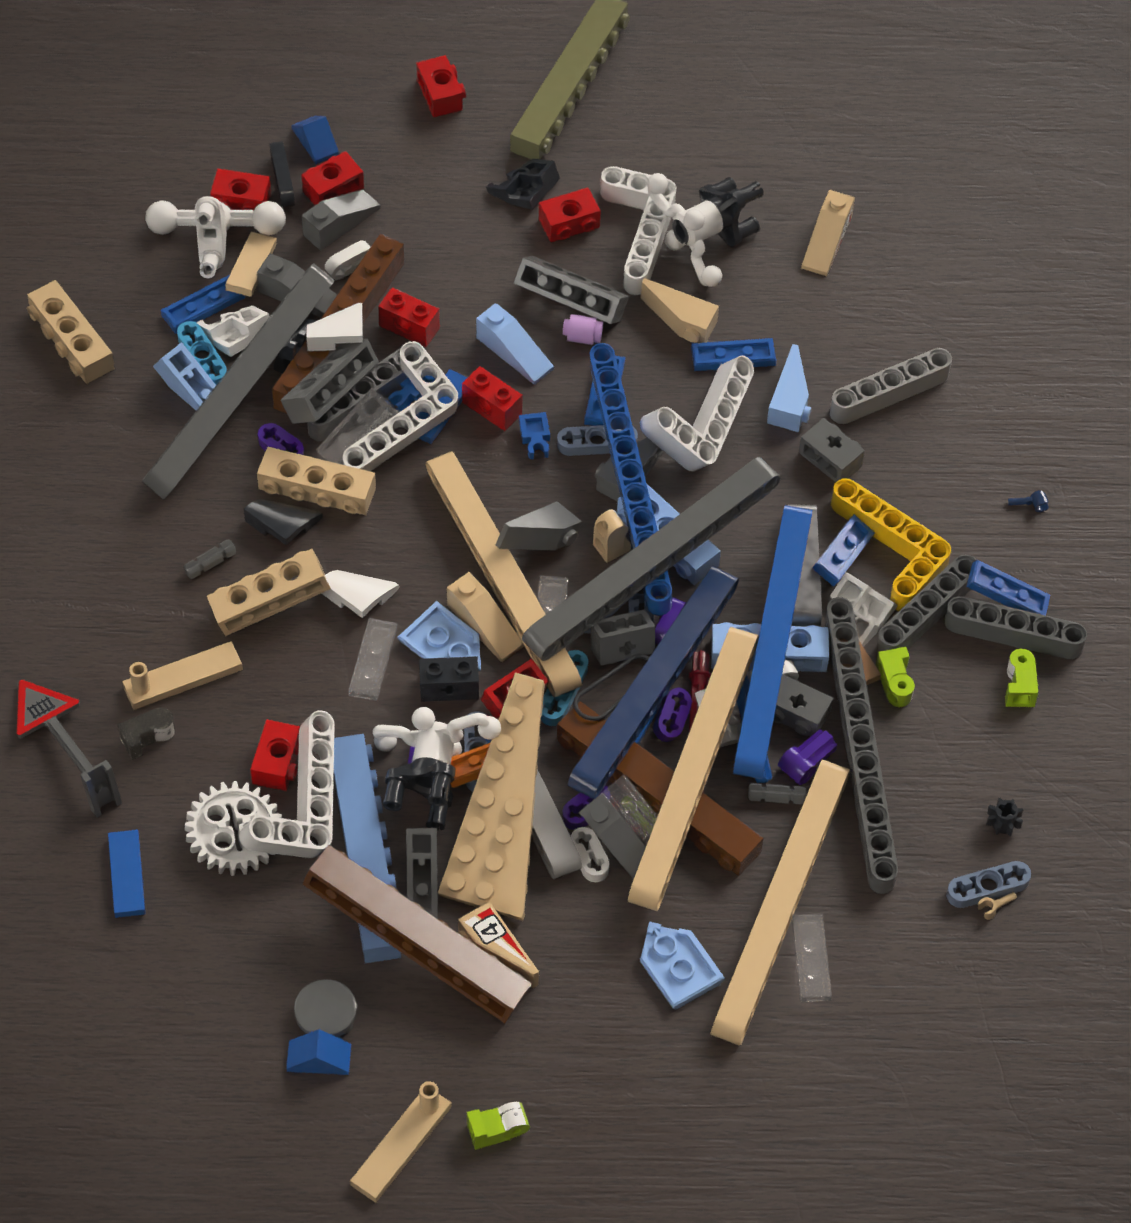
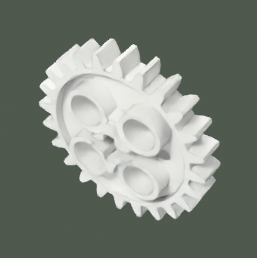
M236 781L233 782L232 788L229 789L224 782H221L220 791L210 786V796L201 792L199 794L200 803L192 802L191 809L193 811H187V820L189 822L185 823V831L189 832L186 834V842L192 843L190 846L191 853L199 852L197 861L202 862L207 859V869L209 870L215 864L218 865L219 874H222L225 868H229L231 876H234L236 868H240L242 873L246 875L247 866L250 865L257 871L259 860L268 864V854L246 849L242 846L239 835L242 828L257 816L282 818L281 814H274L277 811L276 803L268 805L270 795L267 794L259 797V787L250 792L249 783H246L242 789H238ZM227 805L231 806L234 827L238 830V842L242 851H238L236 848L234 830L232 826H229L230 816L225 807ZM246 808L249 809L252 813L248 815L240 814L238 810ZM211 815H219L223 819L220 821H212L209 819V817ZM252 828L254 835L262 838L260 832ZM224 841L230 844V846L220 848L216 843Z

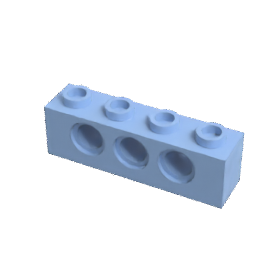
M647 484L657 529L660 530L680 515V513ZM619 497L617 514L627 525L621 497ZM634 499V500H631V501H633V502H638V501H641V500ZM639 523V524H637V525H639V526H644V525H647V524H645V523ZM707 540L673 566L683 579H688L695 585L706 576L712 566L719 567L721 551Z
M729 622L713 624L711 634V668L714 669L730 627L759 635L761 624L736 625ZM817 625L806 627L791 626L785 660L793 661L797 671L827 672L829 660L828 627H819ZM794 645H800L802 648L795 647ZM756 650L748 670H753Z

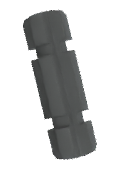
M227 539L219 544V548L215 546L196 557V561L191 560L183 566L186 575L190 579H194L201 575L200 571L206 572L223 562L224 557L228 559L236 554L235 545L231 540Z
M751 783L748 788V798L750 801L765 799V802L789 803V800H791L793 804H804L807 795L806 788L802 786H794V789H790V786L766 784V787H762V784Z

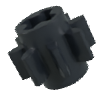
M998 798L996 807L989 805L987 811L989 817L986 824L994 828L996 835L1001 833L1012 836L1014 827L1021 829L1023 808H1018L1014 803V799L1010 801Z

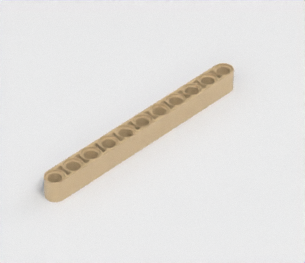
M451 451L426 461V468L434 486L523 642L522 636L524 632L546 615L509 549H499L495 546L500 533L455 454ZM523 642L530 657L549 681L547 687L553 697L560 696L582 686L578 670L565 648L550 659L542 661Z
M730 627L634 877L628 896L629 903L654 911H658L753 659L759 639L757 634Z
M823 759L821 760L711 1031L712 1036L739 1046L742 1044L845 789L850 769Z

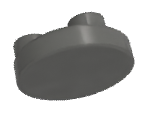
M329 979L314 981L305 986L296 998L294 1005L296 1022L305 1034L320 1029L335 1037H340L343 1034L349 1033L353 1028L357 1013L355 997L347 986L338 981Z

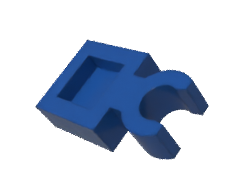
M430 375L424 376L422 378V380L427 383H431L436 380L434 377ZM409 378L400 383L402 390L395 391L388 397L392 406L396 405L399 412L411 405V402L414 400L417 401L422 397Z
M546 412L519 415L522 444H528V457L530 460L534 459V451L537 449L542 450L544 457L548 458L549 445L546 441H550V430Z

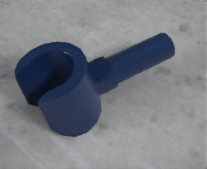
M1036 491L1026 498H1008V505L1033 504L1036 512H1044L1049 508L1048 498L1043 491Z

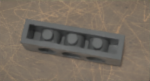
M535 256L522 258L514 281L519 286L610 324L621 321L629 299L628 295Z
M363 339L361 343H341L336 350L330 353L281 399L292 424L316 422L379 363L368 339Z

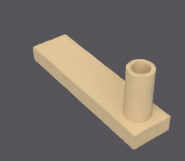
M230 641L149 672L144 663L135 662L129 669L131 678L122 682L132 708L135 710L241 671L243 667L234 645Z
M428 1081L420 1086V1094L350 1180L352 1187L375 1203L451 1109V1102L439 1094L438 1086L434 1082Z

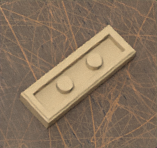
M255 232L250 233L226 282V291L252 297L258 284L257 271L269 253H273L277 245L276 237Z

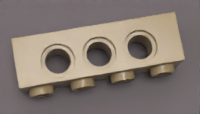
M56 280L27 294L29 301L27 311L34 322L38 320L43 334L48 340L52 339L54 341L58 354L62 358L66 357L68 359L69 366L76 377L80 375L87 384L115 369L111 350Z
M267 447L257 472L258 489L266 493L285 495L294 500L317 503L322 507H334L351 514L366 515L376 489L374 472L272 447Z
M313 549L298 552L292 558L281 563H274L267 569L254 575H247L241 581L230 586L218 588L214 593L207 595L218 625L224 635L227 636L331 588ZM298 576L295 580L290 581L293 577ZM272 588L270 591L264 593L266 589Z

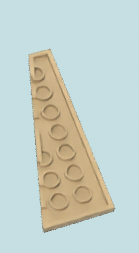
M515 673L499 717L501 732L496 738L491 740L438 894L441 897L478 908L490 902L498 914L523 921L528 886L527 875L530 862V840L533 827L535 781L538 768L537 758L545 684L543 680Z

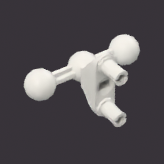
M201 197L196 202L195 210H177L170 202L163 200L155 202L147 209L145 219L148 228L154 233L161 235L171 233L177 226H196L200 274L204 278H212L216 270L224 263L226 231L230 226H254L258 232L269 236L277 234L282 230L286 217L283 208L271 201L259 204L254 210H230L228 206L216 198Z

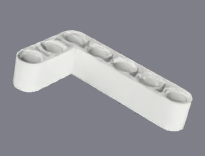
M607 167L601 174L600 194L602 198L609 202L644 210L625 264L623 286L629 294L640 295L643 279H651L671 217L666 216L648 194L647 182L651 175L619 167ZM667 179L668 188L662 195L672 205L675 204L676 185L673 181Z
M413 341L407 342L401 347L400 367L421 393L422 397L348 447L343 453V465L372 471L456 412L458 407V392L421 344ZM408 355H416L419 359L415 362H410L406 357ZM430 375L433 376L436 380L434 382L427 383L424 382L422 378L424 376ZM447 396L452 399V402L443 404L439 399ZM419 412H426L430 417L419 419L416 415ZM398 427H403L408 432L404 435H398L394 430ZM374 443H382L385 448L376 451L371 446ZM353 458H358L363 463L359 466H352L348 462Z
M739 356L720 365L693 427L669 407H662L641 418L640 428L643 434L689 471H696L714 463L752 379L754 366L750 359L746 356Z
M322 710L312 713L301 724L299 729L297 820L267 816L253 818L242 828L239 835L240 842L246 849L314 858L331 844L334 720L329 713ZM313 723L319 726L321 732L314 729ZM312 751L319 755L320 760L313 756ZM311 779L318 782L320 789L312 784ZM311 808L317 810L319 817L311 812ZM252 828L257 829L262 838L256 837ZM281 832L289 836L290 842L283 839ZM310 836L316 838L319 846L311 842Z

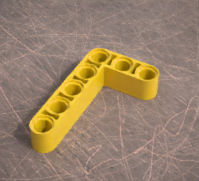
M840 479L835 483L831 500L832 509L846 520L855 515L875 532L874 538L911 561L897 576L892 586L890 600L897 605L895 610L900 611L948 566L951 554L950 544L855 481Z

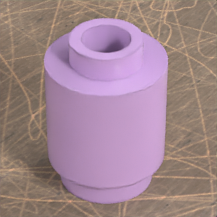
M571 314L570 319L564 320L563 335L567 336V341L593 345L594 342H601L603 321H597V318L574 314Z

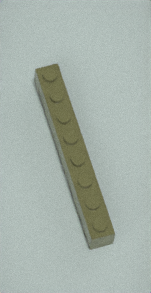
M595 0L510 135V152L528 159H541L544 153H549L555 135H560L565 119L572 116L575 103L578 99L581 100L583 98L586 85L589 81L593 82L598 66L605 63L608 50L611 46L614 47L616 45L621 29H626L630 20V15L627 14V2L621 0Z

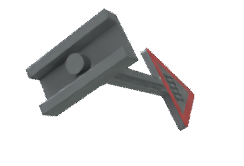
M20 680L17 715L18 738L21 739L44 726L49 729L82 773L80 776L88 803L96 818L102 815L100 807L114 801L117 806L122 804L114 772L108 761L105 760L93 767L57 720L80 707L79 700L31 682Z

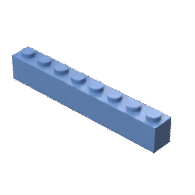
M364 734L334 738L333 777L346 854L350 860L361 867L369 869L375 877L396 888L394 874L388 875L387 866L392 865L390 848H384L383 840L387 839L385 821L379 822L378 814L383 813L380 795H374L373 788L378 787L376 770H370L369 762H374L371 744H365ZM358 923L365 963L401 958L399 950Z

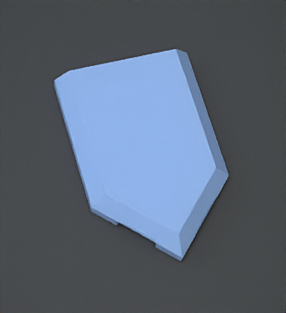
M438 601L430 606L397 637L400 642L422 659L478 656V671H481L479 633Z
M649 922L640 962L673 1009L684 1006L719 986L725 980L723 974L692 931L681 928L679 930L662 927L661 924Z

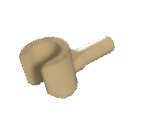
M1012 892L996 900L989 897L982 898L978 903V910L986 906L991 907L992 909L984 914V918L988 920L993 919L997 909L1015 900L1017 896L1015 892Z

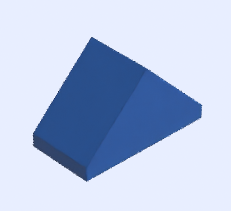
M313 116L292 125V130L315 164L328 160L332 156L339 155V150L326 116Z
M320 1029L289 1040L287 1072L349 1075L351 1043Z

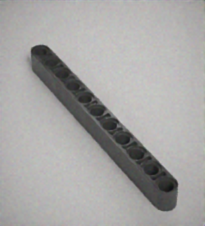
M315 263L310 265L141 481L162 499L168 496L271 364L282 347L333 284V278Z
M761 457L753 459L531 625L522 636L523 642L542 661L550 659L772 492L780 482V475Z
M836 597L830 600L827 605L825 627H828L829 651L868 883L874 892L885 894L893 890L895 886L898 865L852 603L848 599ZM834 614H841L843 617H837ZM838 639H846L848 642H841ZM842 664H850L853 667H845ZM847 689H854L857 692L850 693L847 691ZM855 714L861 716L862 718L855 719L850 715ZM862 740L866 744L860 745L857 744L855 741ZM866 766L871 770L863 771L859 767ZM869 792L874 794L875 797H867L863 793ZM869 819H876V820H878L880 823H879V824H872V823H870L868 820H869ZM873 846H881L885 850L877 851ZM883 872L888 874L890 877L881 878L877 875V873Z

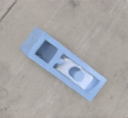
M497 303L493 304L476 318V338L534 385L554 369L552 363L518 321Z
M182 342L153 366L166 384L195 410L199 408L216 386Z
M792 344L769 406L767 423L799 432L802 422H808L811 407L807 406L809 394L798 345Z

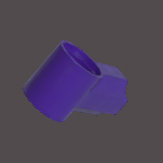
M819 729L798 748L794 746L788 749L780 758L778 767L798 785H803L814 775L821 760H826L837 750V744L831 734L826 730L822 731Z

